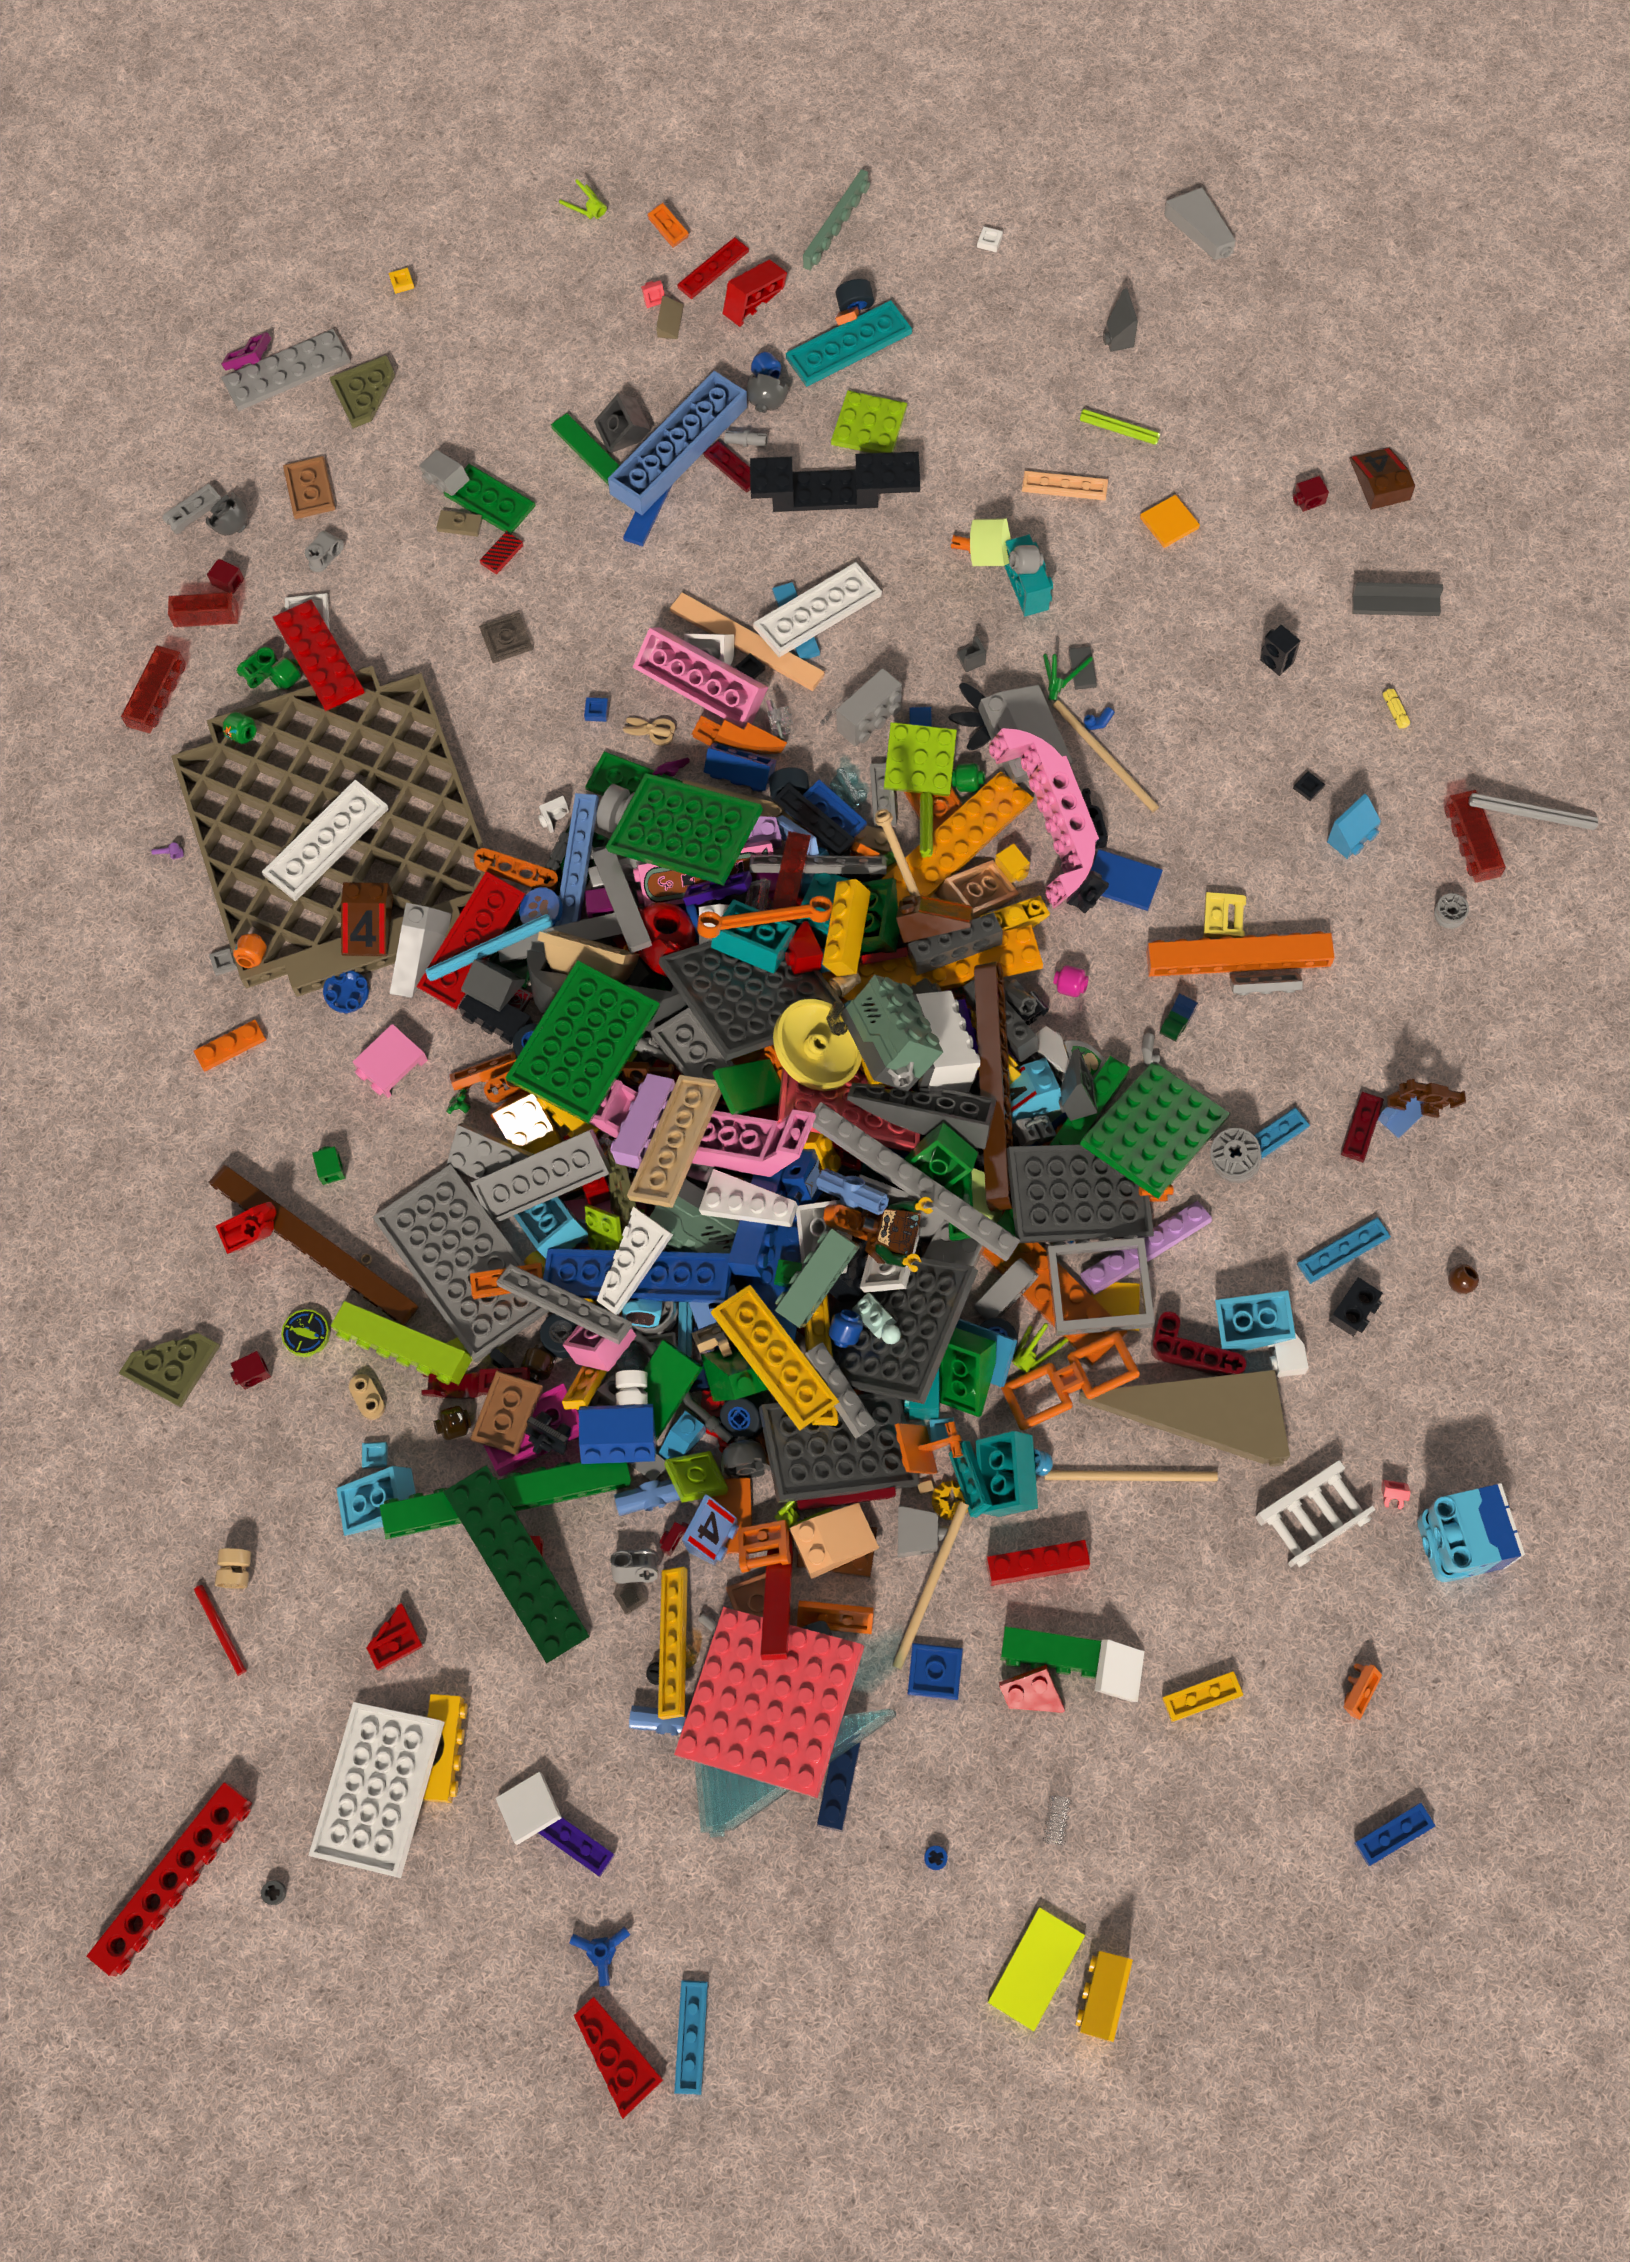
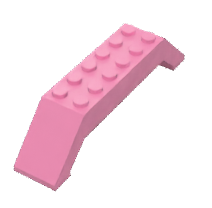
M616 1080L590 1124L617 1139L623 1120H626L632 1101H635L638 1092L625 1086L621 1081ZM792 1109L791 1114L777 1124L778 1121L714 1111L692 1163L771 1177L800 1158L816 1115L812 1112Z

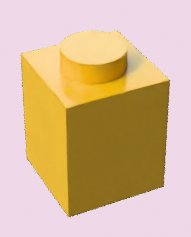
M1014 843L996 854L995 863L1011 884L1016 880L1020 882L1028 876L1030 862Z

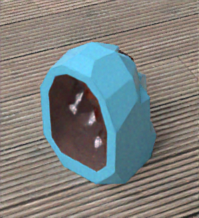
M647 1299L629 1300L622 1309V1316L624 1319L631 1321L634 1326L656 1327L661 1317L662 1301Z

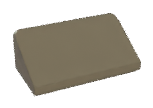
M662 296L656 327L657 337L678 339L684 305L667 296Z

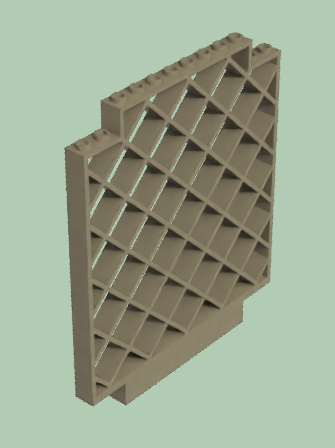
M373 665L354 671L361 685L374 681L376 692L363 687L365 693L356 697L369 702L358 722L337 715L342 704L325 711L308 703L318 699L311 686L299 688L294 692L285 695L281 694L273 699L260 701L245 708H238L233 712H240L251 717L256 724L257 733L266 736L254 757L233 749L237 742L228 739L226 736L220 744L217 733L223 731L225 718L233 712L217 715L212 719L206 720L213 742L204 743L199 747L183 750L171 756L232 953L240 936L248 934L251 927L273 935L263 960L258 966L246 970L234 958L240 979L246 989L288 975L292 990L296 997L324 988L325 981L332 976L339 977L340 974L351 970L362 975L395 963L404 916L391 920L387 956H342L341 938L329 941L338 923L341 924L342 893L333 909L310 900L323 877L342 885L343 882L366 883L363 880L375 859L397 867L398 870L389 886L393 893L392 905L402 910H405L406 903L416 904L397 896L409 873L431 881L433 883L424 897L421 906L452 914L449 928L445 934V937H447L485 872H481L473 887L450 878L462 855L474 860V853L478 849L468 845L473 835L479 849L484 848L422 673L409 675L407 678L391 681L386 685L380 686ZM418 690L409 705L391 699ZM425 702H427L431 714L421 711ZM380 708L402 716L391 736L369 728ZM297 711L318 719L306 740L285 732ZM281 712L273 726L257 720ZM414 721L436 729L425 750L403 741ZM329 725L351 733L340 753L318 745ZM363 738L384 746L373 767L351 759ZM278 742L299 750L287 771L266 763ZM441 745L443 746L446 758L436 755ZM396 751L418 760L407 781L385 773ZM311 755L333 763L321 785L300 777ZM211 759L202 775L184 768ZM227 759L247 767L235 788L214 780ZM430 765L452 774L441 795L418 786ZM344 769L367 777L363 786L370 792L374 791L378 782L400 791L389 812H385L378 819L382 824L371 843L368 844L357 840L350 847L364 854L352 876L329 868L302 896L294 901L267 878L263 880L243 871L255 849L277 857L316 819L326 800L333 802L341 794L333 790ZM260 772L281 781L269 802L247 794ZM187 781L195 784L191 793ZM293 786L314 794L302 816L281 808ZM457 789L463 804L452 800ZM208 790L229 798L216 820L196 812L197 807ZM412 796L434 805L423 826L400 818ZM241 803L262 811L250 834L229 826ZM445 810L469 819L457 840L434 831ZM274 817L296 826L283 848L262 839ZM201 826L210 829L205 838ZM394 827L417 836L405 858L382 849ZM222 835L244 843L231 865L210 857ZM428 841L451 850L439 873L416 864ZM484 857L483 859H480V862L484 863V861L488 860V858ZM215 871L224 874L220 884L218 883ZM237 880L258 889L245 912L226 905L224 902ZM444 887L464 895L434 905ZM270 895L292 903L279 927L257 918ZM304 909L327 918L314 941L291 932ZM230 918L240 921L234 931ZM285 941L306 949L276 959Z

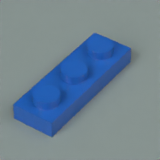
M1419 1803L1354 1842L1366 1864L1371 1866L1436 1825L1422 1803Z

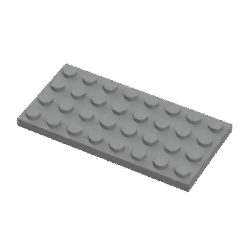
M451 1164L372 1217L475 1363L549 1312L513 1293L473 1299L470 1280L471 1273L507 1268L509 1264L514 1266H523L525 1264Z

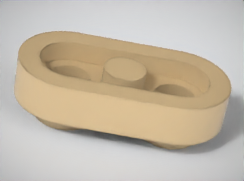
M364 1374L354 1376L349 1383V1390L360 1412L365 1418L370 1420L380 1418L385 1411V1403L374 1382L369 1376ZM359 1383H365L364 1388L357 1389ZM375 1403L374 1409L369 1410L368 1405Z

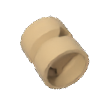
M233 1548L219 1549L217 1564L220 1566V1569L216 1571L215 1586L235 1589L247 1588L249 1573L246 1571V1568L250 1566L251 1552Z

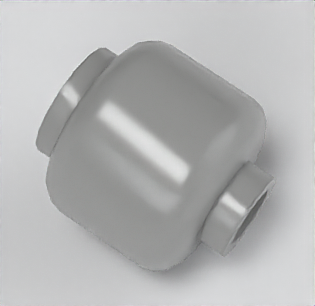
M1035 545L1017 546L1010 553V567L1017 574H1035L1043 564V554L1040 553Z

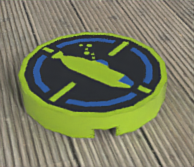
M304 1309L296 1311L283 1324L281 1332L282 1341L286 1348L296 1356H312L322 1351L329 1341L330 1328L328 1322L320 1313L314 1310Z

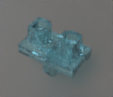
M843 767L838 768L837 775L830 783L831 790L853 810L856 809L857 805L864 803L867 798L864 789L855 790L854 788L858 783L856 773L846 772Z

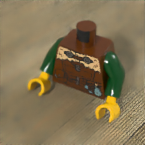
M923 1197L919 1202L917 1200L901 1201L888 1205L882 1214L876 1215V1219L863 1217L860 1230L872 1233L870 1246L875 1248L876 1253L885 1263L899 1267L907 1265L910 1271H918L917 1266L911 1265L914 1261L922 1262L917 1254H913L921 1213L918 1212L919 1210H922L925 1214L933 1212L931 1208L924 1209L926 1203L933 1202L929 1197Z

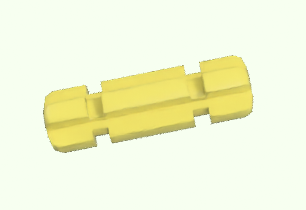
M1387 689L1383 692V698L1385 702L1388 701L1387 706L1393 718L1397 719L1395 722L1398 728L1404 729L1410 725V720L1399 698L1396 699L1398 696L1395 689Z

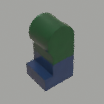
M1179 993L1159 1034L1177 1042L1194 1015L1198 1002Z

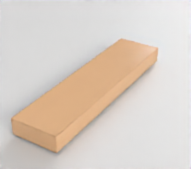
M1024 471L1022 492L1106 500L1108 479Z

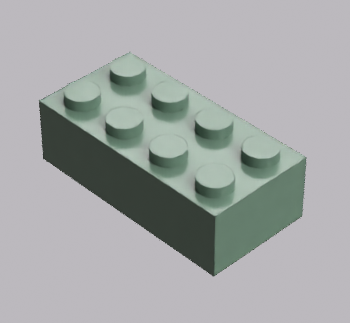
M836 1229L823 1232L817 1241L820 1246L816 1252L810 1251L803 1262L806 1266L802 1272L797 1271L791 1278L789 1283L792 1286L789 1291H783L775 1302L778 1305L775 1311L799 1328L806 1326L860 1248L858 1244Z

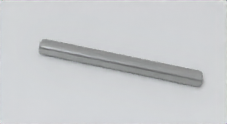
M1472 793L1469 797V805L1473 807L1595 830L1598 826V818L1594 816Z

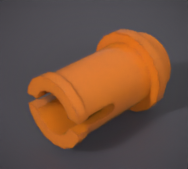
M953 535L951 548L969 551V554H971L970 538Z

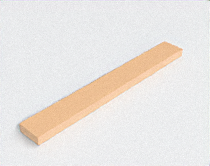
M681 593L670 607L672 613L710 634H734V647L747 655L751 653L761 663L811 691L816 688L825 676L824 671L790 652L778 657L760 635L684 593Z

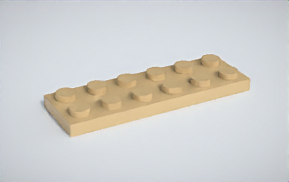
M679 1075L628 1191L627 1197L630 1201L673 1208L721 1096L716 1080Z

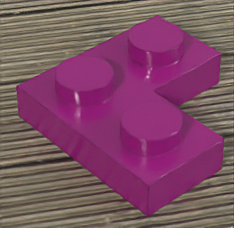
M268 332L250 337L244 348L227 353L221 363L225 371L230 369L237 370L245 364L259 362L271 340Z

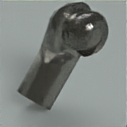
M840 1002L833 1003L826 1017L831 1032L837 1036L846 1034L848 1030L847 1025H845L846 1023L841 1022L839 1019L844 1010V1005Z

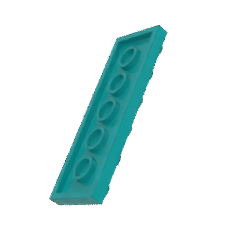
M890 300L858 316L857 319L844 323L785 353L786 359L804 385L808 387L911 335L912 328Z

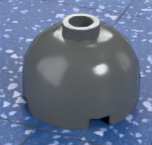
M751 374L747 382L746 391L747 398L755 406V410L766 413L767 410L778 409L787 397L788 386L785 384V387H782L780 380L768 375L758 374L757 378H753L754 374Z
M231 492V497L226 494L217 501L210 510L213 513L211 518L206 517V524L217 533L225 536L233 535L236 532L241 533L247 525L245 523L248 515L247 507L233 492Z
M746 1436L736 1438L735 1442H732L724 1449L721 1456L722 1475L726 1479H731V1475H739L738 1478H756L763 1476L765 1469L771 1470L765 1447Z

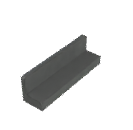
M1357 582L1352 593V614L1440 616V597L1443 591V584Z

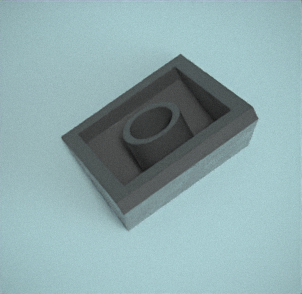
M474 959L461 991L500 1012L525 983V979L489 959Z

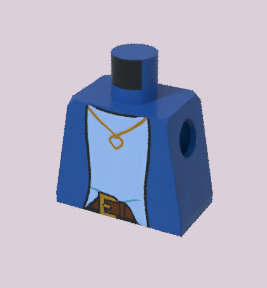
M803 1149L800 1158L786 1166L782 1176V1182L788 1193L786 1198L796 1201L797 1205L813 1204L823 1193L816 1185L817 1177L823 1168L815 1149Z

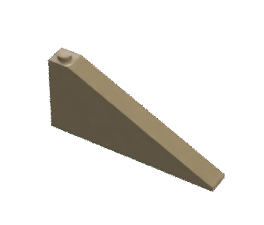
M1275 1370L1114 1388L1093 1399L1086 1398L1084 1392H1080L1079 1395L1080 1403L1261 1464L1269 1463L1270 1467L1284 1465V1461H1287L1290 1457Z

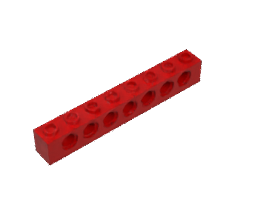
M223 1782L86 1957L108 1976L116 1977L118 1974L122 1975L131 1965V1957L135 1952H141L149 1942L147 1939L153 1929L155 1931L158 1930L165 1922L166 1917L164 1915L170 1908L174 1909L183 1899L182 1892L187 1886H193L199 1879L200 1873L198 1872L204 1864L209 1865L217 1855L215 1850L221 1843H226L234 1834L233 1828L237 1822L244 1821L250 1814L251 1809L249 1807L253 1802L231 1784ZM227 1808L229 1816L226 1821L220 1822L219 1814L223 1809ZM210 1830L212 1838L208 1843L204 1844L202 1835L205 1831ZM193 1851L195 1855L194 1862L191 1865H187L185 1857L189 1852ZM176 1873L178 1877L175 1886L170 1887L168 1879L171 1874ZM155 1895H159L160 1905L153 1909L151 1900ZM141 1917L143 1926L139 1931H136L134 1929V1921L136 1918ZM120 1939H124L125 1949L123 1952L118 1953L116 1945Z

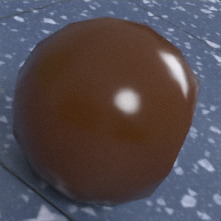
M1459 1264L1450 1270L1448 1283L1451 1289L1458 1294H1468L1477 1288L1479 1276L1471 1266Z

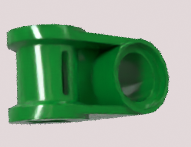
M263 647L247 660L241 662L236 672L239 676L246 679L247 685L250 688L254 689L269 677V668L278 659L271 648Z

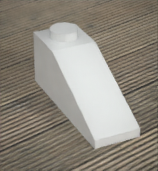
M1046 1026L1035 1033L1039 1050L1029 1056V1058L1033 1061L1046 1058L1055 1078L1063 1083L1069 1065L1063 1038L1058 1032H1054Z

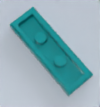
M963 1441L960 1443L963 1456L953 1458L952 1451L948 1454L965 1503L969 1505L968 1512L970 1517L977 1518L992 1506V1502L970 1441Z

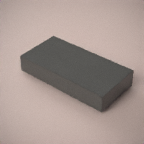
M1091 647L1069 649L1071 671L1073 672L1090 656L1092 657ZM1093 660L1073 678L1075 690L1096 688L1097 682Z

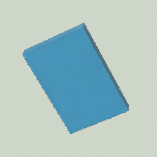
M959 1319L955 1328L996 1342V1364L991 1384L1004 1387L1017 1340Z

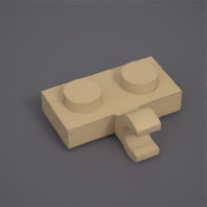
M718 1322L691 1333L700 1353L719 1346L723 1358L732 1355L728 1343L731 1339Z

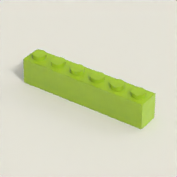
M346 1301L343 1302L331 1324V1327L337 1332L336 1336L347 1342L352 1339L356 1341V1345L365 1350H369L371 1347L376 1350L378 1355L386 1359L392 1356L396 1358L397 1363L405 1367H409L411 1364L417 1367L416 1370L426 1376L432 1373L437 1376L436 1379L448 1385L450 1382L459 1385L472 1361V1358L463 1350Z

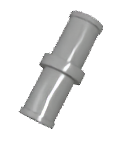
M726 430L725 444H741L743 447H748L749 445L767 447L768 434L753 433L749 430H744V432Z

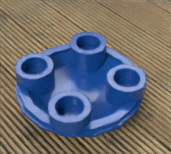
M354 970L344 972L339 977L332 976L324 983V999L329 1007L337 1012L346 1014L355 1012L363 1007L368 999L369 989L367 981Z

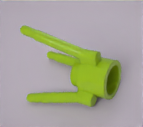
M576 179L577 185L590 198L586 203L587 211L561 199L559 203L586 215L590 220L593 217L599 219L605 214L607 210L606 205L599 200L587 184L584 186Z
M1043 1324L1028 1348H1026L1025 1345L1033 1329L1032 1326H1028L1017 1351L1013 1355L1012 1363L1027 1373L1030 1369H1036L1043 1361L1067 1343L1068 1339L1064 1338L1035 1361L1037 1355L1032 1350L1044 1334L1048 1324Z
M789 1501L777 1511L778 1513L774 1517L777 1521L786 1520L790 1529L811 1518L832 1512V1508L818 1512L798 1522L797 1519L800 1518V1515L795 1510L797 1508L796 1501Z

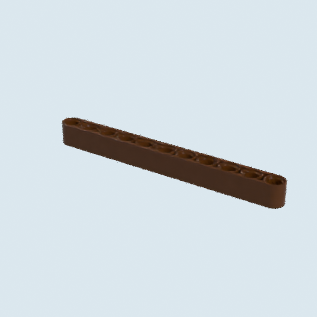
M999 961L980 964L974 967L978 1055L980 1057V1096L997 1100L986 1148L983 1149L986 1203L990 1212L1013 1208L1006 1151L1008 1147H1013L1004 974Z
M223 1164L208 1182L214 1189H219L221 1194L229 1200L238 1203L239 1207L244 1211L266 1202H272L276 1210L273 1230L285 1241L289 1240L292 1246L303 1254H308L311 1260L322 1268H327L329 1273L340 1281L343 1280L348 1287L358 1294L361 1293L364 1296L363 1298L374 1306H379L382 1312L395 1321L397 1319L401 1325L405 1326L419 1309L404 1294L228 1166Z

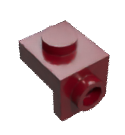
M674 1522L670 1531L666 1530L659 1542L663 1553L671 1557L689 1524L682 1522L680 1525Z

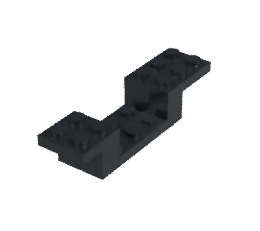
M919 451L855 454L856 469L793 472L792 456L750 458L751 499L772 498L773 512L878 508V494L920 492Z

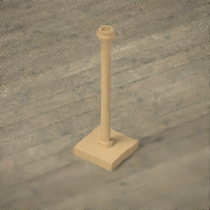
M887 809L879 810L875 814V822L878 826H882L910 895L918 897L920 893L891 825L893 816ZM935 894L931 896V898L939 899Z

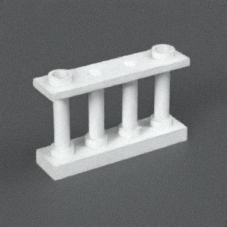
M1340 1460L1256 1516L1261 1526L1265 1523L1273 1525L1295 1556L1288 1563L1290 1567L1296 1564L1299 1568L1311 1560L1309 1555L1354 1525L1358 1524L1359 1527H1362L1372 1520L1370 1515L1375 1511V1508L1371 1506L1363 1511L1342 1482L1340 1474L1344 1471L1345 1467ZM1327 1482L1330 1486H1334L1355 1515L1353 1519L1345 1524L1341 1522L1321 1494L1322 1490L1320 1487ZM1306 1496L1310 1499L1313 1498L1335 1529V1531L1324 1538L1301 1507L1302 1503L1300 1500ZM1286 1509L1294 1513L1315 1543L1305 1551L1300 1548L1281 1521L1280 1513Z

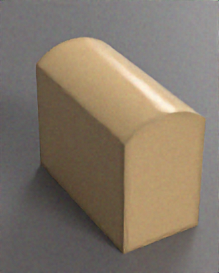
M931 1479L919 1482L920 1484L917 1486L920 1495L934 1491Z

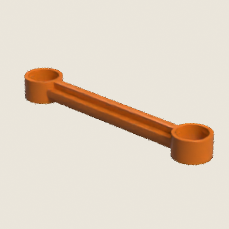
M816 896L810 900L808 905L720 917L717 913L708 911L700 914L697 932L704 938H715L720 934V930L808 917L815 922L822 923L830 919L833 904L824 896ZM820 907L826 911H818L815 908ZM704 923H712L715 927H707Z

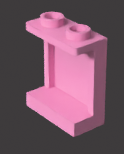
M392 1024L353 1061V1064L356 1067L354 1072L361 1080L365 1081L368 1079L372 1083L370 1085L371 1088L378 1095L383 1093L389 1098L391 1096L390 1090L415 1065L419 1064L422 1066L428 1060L425 1053Z

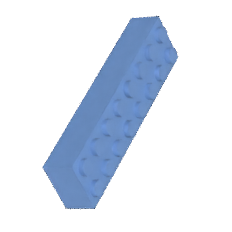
M713 371L608 478L610 495L643 515L747 408V391L716 371Z

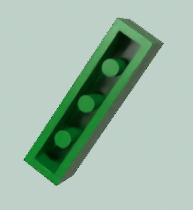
M1005 1626L1000 1660L1005 1661V1665L1011 1667H1020L1021 1663L1031 1665L1030 1669L1047 1665L1048 1668H1055L1058 1674L1071 1675V1671L1081 1672V1677L1095 1679L1102 1641Z

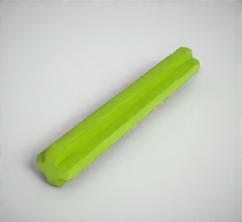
M1083 409L1080 415V421L1154 445L1158 443L1160 438L1159 432L1087 409Z
M930 792L920 795V853L923 858L931 857L933 854V797Z

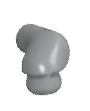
M1151 1033L1144 1034L1141 1048L1144 1063L1147 1066L1151 1063L1158 1065L1160 1061L1159 1055L1152 1054L1155 1036Z

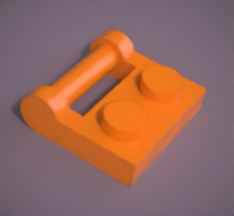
M786 1520L738 1529L739 1567L742 1573L750 1572L752 1568L773 1564H791L789 1525ZM779 1548V1553L749 1559V1554Z

